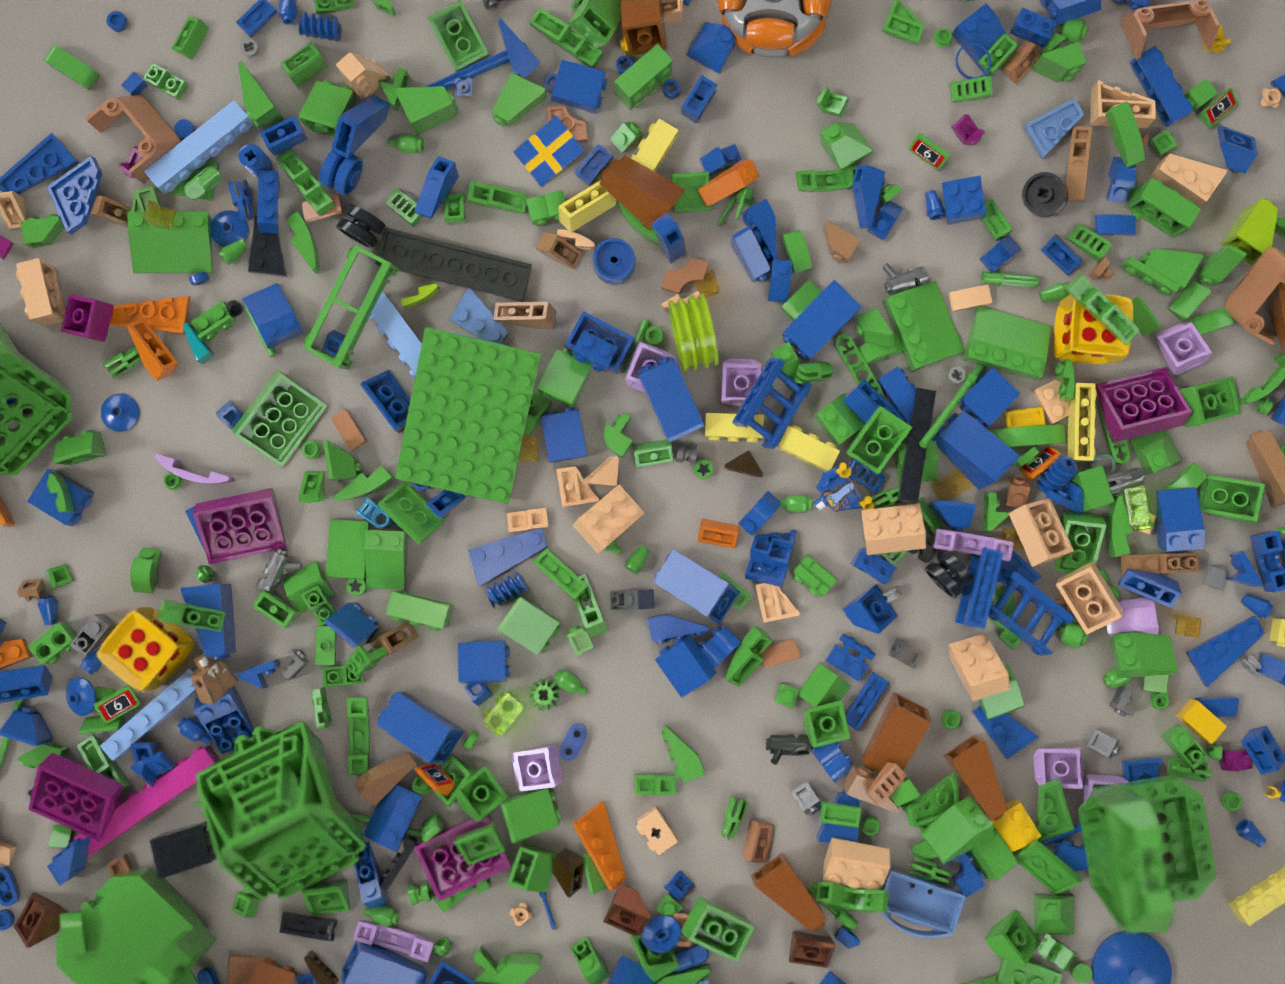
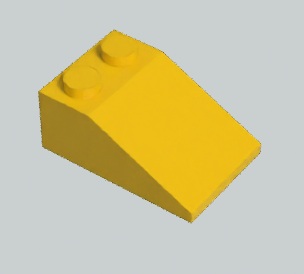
M1016 799L1006 803L1007 811L1004 812L1002 818L991 821L994 824V829L998 830L1012 852L1027 846L1041 837L1023 805Z

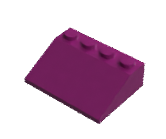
M1165 367L1095 385L1106 427L1115 443L1183 426L1192 413V410Z
M273 488L195 504L193 515L209 564L275 551L278 548H286Z
M51 753L38 765L28 810L100 841L119 801L123 784L55 753Z
M489 813L479 822L470 817L436 834L428 842L421 841L414 847L439 902L511 867L506 852L468 866L455 844V840L459 835L493 823Z

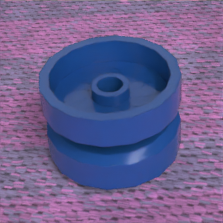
M331 150L321 167L319 183L329 189L334 188L335 192L345 197L350 195L361 177L364 164L363 159L354 154L347 159Z
M610 238L599 243L593 255L594 269L599 279L611 285L622 284L629 280L634 273L635 256L633 249L627 242L618 238Z

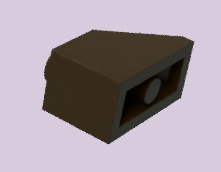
M565 848L553 858V874L566 896L571 898L582 888L584 858Z

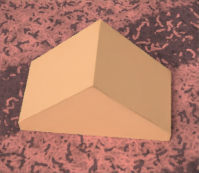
M662 0L664 22L682 23L683 0Z
M14 191L0 193V212L8 228L21 227V221L28 220L25 198Z
M617 456L607 458L583 480V483L617 486L619 458Z

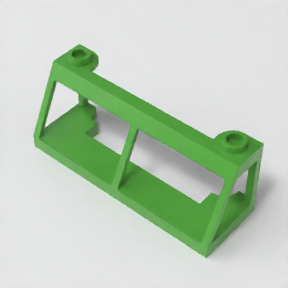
M357 245L349 249L346 255L348 259L311 333L306 335L303 347L328 363L349 370L353 362L349 360V355H354L353 349L386 283L389 284L391 281L388 277L396 276L399 267ZM361 252L381 262L382 265L360 309L357 310L337 299V295L358 253ZM334 302L356 313V317L335 358L312 347Z

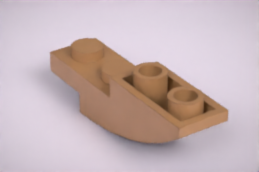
M1073 126L1066 181L1069 193L1068 201H1085L1093 126Z
M1198 553L1122 555L1121 573L1124 575L1127 569L1151 573L1199 572Z

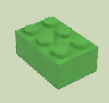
M659 44L655 45L614 81L615 95L629 110L633 107H639L647 95H653L661 83L664 84L667 80L671 79L673 60Z
M1153 178L1137 188L1125 207L1131 212L1137 213L1142 219L1171 237H1175L1189 229L1201 208L1196 206L1195 202L1183 198L1179 192L1164 186L1163 182Z
M392 591L386 614L391 615L390 619L402 622L406 619L410 620L409 624L424 626L426 624L429 625L428 629L440 631L449 626L454 605L402 591Z
M699 896L681 932L689 941L737 963L755 926L746 918Z

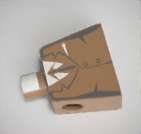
M202 654L194 660L198 669L191 674L190 678L201 703L214 704L239 681L221 659H207Z

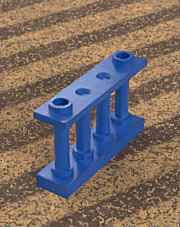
M769 358L732 421L737 427L747 428L750 426L765 438L762 447L775 449L780 443L783 433L801 402L808 395L812 385L809 382L797 384L782 372L785 362L780 358ZM777 377L794 390L789 400L773 388L772 384ZM767 393L784 406L780 415H777L763 404ZM757 410H760L775 422L770 432L754 420Z
M983 547L981 555H971L968 570L975 580L968 587H963L955 619L956 623L985 629L1004 552Z
M1015 570L1006 572L1002 579L1007 582L1008 586L996 605L990 606L988 617L998 621L1032 648L1035 654L1039 656L1051 655L1053 651L1046 647L1047 643L1059 624L1071 623L1074 616ZM1018 590L1022 593V599L1009 618L1001 610L1013 591ZM1029 601H1032L1037 605V610L1026 628L1023 629L1016 622ZM1047 613L1052 617V621L1039 641L1031 633L1043 614Z

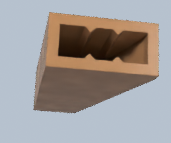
M1258 430L1250 435L1246 445L1262 484H1265V492L1274 509L1285 505V456L1270 430L1264 432Z

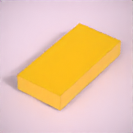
M1043 407L1004 412L1006 428L1046 425Z

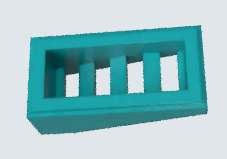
M184 323L182 326L197 362L204 364L214 356V353L205 341L199 339L195 328L188 323Z

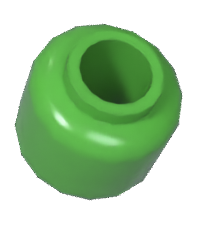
M1077 18L1060 24L1058 33L1066 37L1064 42L1073 44L1084 41L1088 26L1085 20Z
M1074 621L1066 625L1061 624L1058 635L1061 636L1060 642L1074 649L1080 646L1083 647L1088 636L1082 626Z

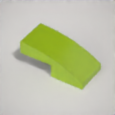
M437 283L418 287L419 295L401 298L402 307L405 310L433 298L440 291Z

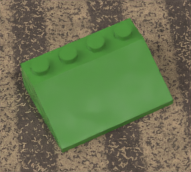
M128 211V235L133 273H213L211 216L208 212Z
M936 281L895 294L883 301L895 334L897 333L904 347L903 354L910 372L964 352Z
M977 306L962 360L974 364H982L989 368L993 367L999 371L1036 381L1042 378L1051 326L983 306Z
M276 370L231 431L234 436L283 467L328 406L285 374Z

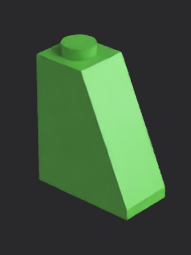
M511 73L491 112L493 119H495L494 121L501 126L507 125L511 127L546 98V89Z
M1155 248L1150 252H1145L1140 262L1180 285L1178 289L1180 291L1186 287L1204 256L1198 253Z

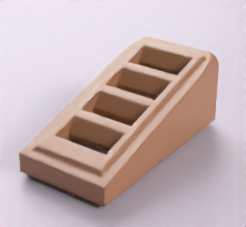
M887 762L866 791V794L877 806H881L900 786L907 775L897 764ZM876 790L881 793L880 796L875 792Z

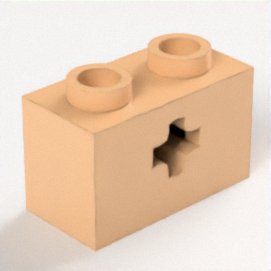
M657 806L637 818L638 825H636V828L642 836L646 835L649 840L647 844L652 852L656 851L660 855L678 842V838ZM652 828L660 829L659 835L656 833L652 834Z

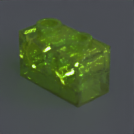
M1145 486L1124 489L1129 525L1132 530L1139 531L1154 528L1149 495Z
M509 691L506 694L501 693L495 700L497 705L494 709L489 708L482 716L485 718L482 724L498 737L504 734L526 706ZM507 700L512 701L514 704L513 710H506L504 702ZM499 716L502 720L501 725H494L492 717Z

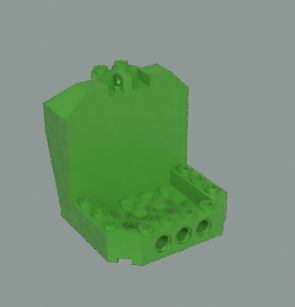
M0 322V412L3 413L0 417V436L4 437V440L0 442V475L8 474L13 476L18 475L72 420V412L70 411L71 395L64 384L17 351ZM11 397L17 398L13 404L6 403ZM25 408H32L31 413L27 415L22 414V411ZM18 422V426L16 428H8V425L10 423Z
M304 722L290 725L280 731L266 729L263 726L256 727L252 733L253 737L249 738L246 735H240L236 738L233 754L196 774L198 793L219 866L259 899H266L268 894H278V898H287L357 863L359 852L363 851L366 847L361 826L335 800L322 742Z
M1172 775L1094 787L1089 798L1078 809L1091 888L1094 889L1118 926L1127 933L1169 927L1174 912L1172 902L1201 898L1216 877L1203 795L1183 780ZM1158 813L1164 814V820L1161 823H1158L1156 819ZM1166 832L1168 838L1162 843L1161 833ZM1165 852H1170L1171 859L1168 862H1163L1162 860Z
M154 868L121 872L112 876L95 893L96 898L94 900L89 899L81 906L85 923L86 954L65 957L62 934L60 932L57 935V967L75 984H178L211 948V944L217 938L209 931L174 887L165 878H158L157 871Z

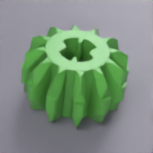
M540 678L538 679L539 686L535 682L532 683L536 690L528 689L529 693L534 694L529 696L528 700L535 699L532 707H535L537 703L540 704L539 711L542 710L543 705H545L546 711H549V703L553 707L557 705L552 699L560 700L559 696L554 695L559 693L560 689L553 690L557 683L553 682L550 686L549 678L546 679L545 684H543V680ZM540 690H543V692L545 690L548 691V699L540 697Z

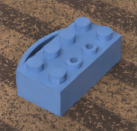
M890 867L882 890L889 892L887 912H881L882 915L897 929L913 936L941 938L953 935L966 896L959 890ZM891 914L898 915L905 921L916 925L933 927V930L921 931L908 928L892 919Z

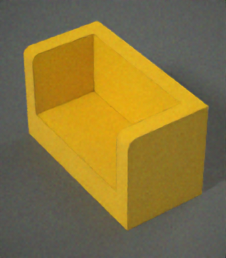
M1190 699L1176 714V717L1206 743L1213 744L1227 728L1223 722L1197 700Z

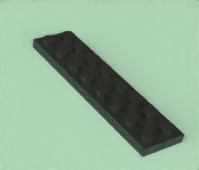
M384 228L377 255L399 267L398 271L520 302L524 301L532 270V264L389 228ZM376 260L375 264L381 266L382 263Z

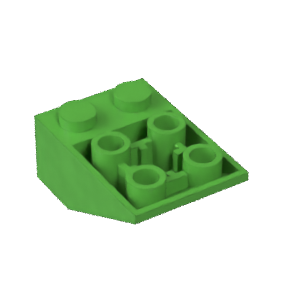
M583 0L568 23L595 48L601 47L608 43L617 29L622 16L621 0Z

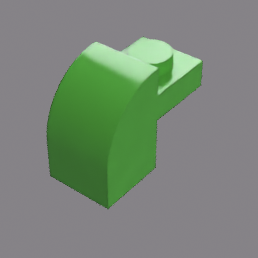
M625 412L622 416L619 414L613 422L614 428L607 424L604 429V439L607 447L621 458H623L633 443L631 439L621 433L631 419V416Z
M142 547L138 558L134 557L130 571V582L133 592L153 594L159 580L156 568L162 557L161 550Z
M1046 934L1036 949L1040 955L1051 960L1066 971H1068L1078 955L1049 934Z

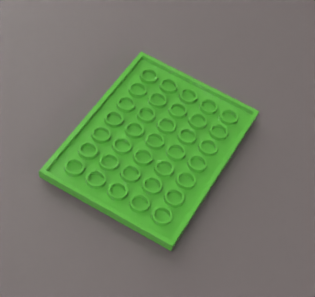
M425 327L395 479L509 504L542 353Z

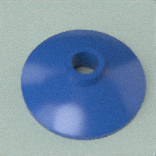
M221 212L211 223V236L221 247H225L240 239L245 241L248 236L247 221L240 220L238 212ZM226 225H230V229L228 231H225L224 229Z
M114 394L103 403L101 419L113 431H127L139 419V406L132 397L126 394ZM119 408L120 413L116 415L115 410Z
M82 677L74 678L68 683L66 688L67 704L76 715L86 716L94 710L93 704L97 700L95 689L87 679Z
M668 916L653 918L646 924L642 932L644 945L650 951L656 953H663L673 949L681 937V929L678 922Z

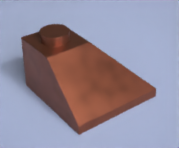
M620 884L603 922L635 936L642 933L651 915L639 892L630 886Z
M32 892L14 928L24 945L30 948L58 933L61 927L60 915L65 912L59 904L38 893Z

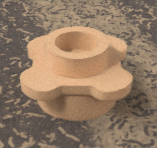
M1263 89L1261 92L1263 95L1260 101L1261 106L1277 108L1281 99L1280 91L1277 89Z
M524 902L520 903L516 908H511L509 912L517 926H521L527 920H531L533 916L528 911L527 904Z

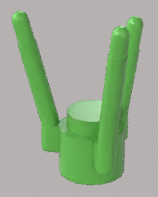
M745 186L738 190V192H734L717 226H720L735 201L739 203L736 219H739L743 205L748 204V208L752 206L754 200L752 188Z

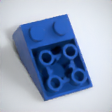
M234 686L214 704L201 703L199 697L195 698L193 711L221 754L234 749L238 736L246 735L249 738L253 737L254 728L241 697Z

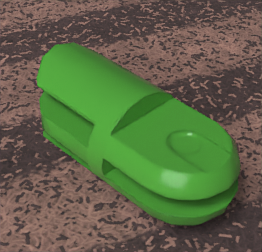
M215 166L206 167L188 181L184 186L185 196L191 200L199 199L217 185L222 179L218 168Z
M136 346L126 352H120L102 365L104 368H108L109 374H113L112 377L116 379L132 369L133 365L141 361Z
M823 361L799 364L794 380L796 383L826 380L832 376L833 367L828 362Z
M899 487L891 491L885 490L872 496V502L875 504L874 509L884 506L882 508L896 506V503L900 502L897 501L898 496H896L898 495Z
M731 796L724 815L725 821L721 829L723 838L727 837L730 840L735 837L739 824L743 822L750 803L749 801L745 800L743 802V799H736V796Z
M914 855V860L930 866L926 867L912 862L911 867L926 872L927 875L910 870L909 874L931 882L933 879L947 884L952 881L936 874L938 872L953 877L951 871L938 867L936 862Z

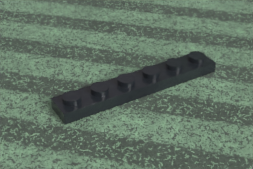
M916 388L910 420L912 429L908 433L897 501L912 504L918 503L927 447L923 448L919 443L931 427L936 391Z

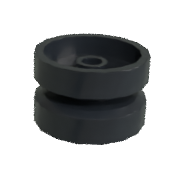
M1041 172L1033 175L1023 187L1022 199L1024 205L1030 212L1039 217L1050 218L1056 216L1064 210L1068 203L1069 193L1067 186L1057 175L1051 172ZM1047 193L1048 197L1044 199L1043 195Z
M349 203L344 214L350 220L340 218L336 228L354 241L373 249L377 238L372 233L381 234L386 225L368 211Z
M943 550L937 556L938 563L931 562L924 569L932 581L953 599L962 593L960 585L968 587L975 580L966 566L947 550Z

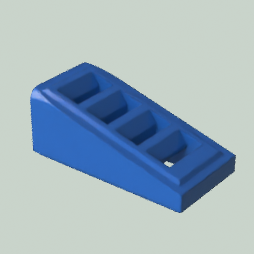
M852 458L846 468H851L850 479L875 494L886 478L880 473H875L854 458ZM856 465L860 466L854 475L852 473ZM865 469L866 471L864 475L862 476V478H859L858 476L860 475L861 471ZM871 473L872 476L869 479L868 483L865 482V479L867 478L868 474ZM875 477H878L879 479L875 486H871Z

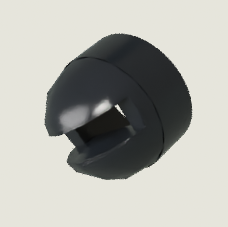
M235 299L230 300L226 305L228 313L233 317L241 315L244 309L242 304Z

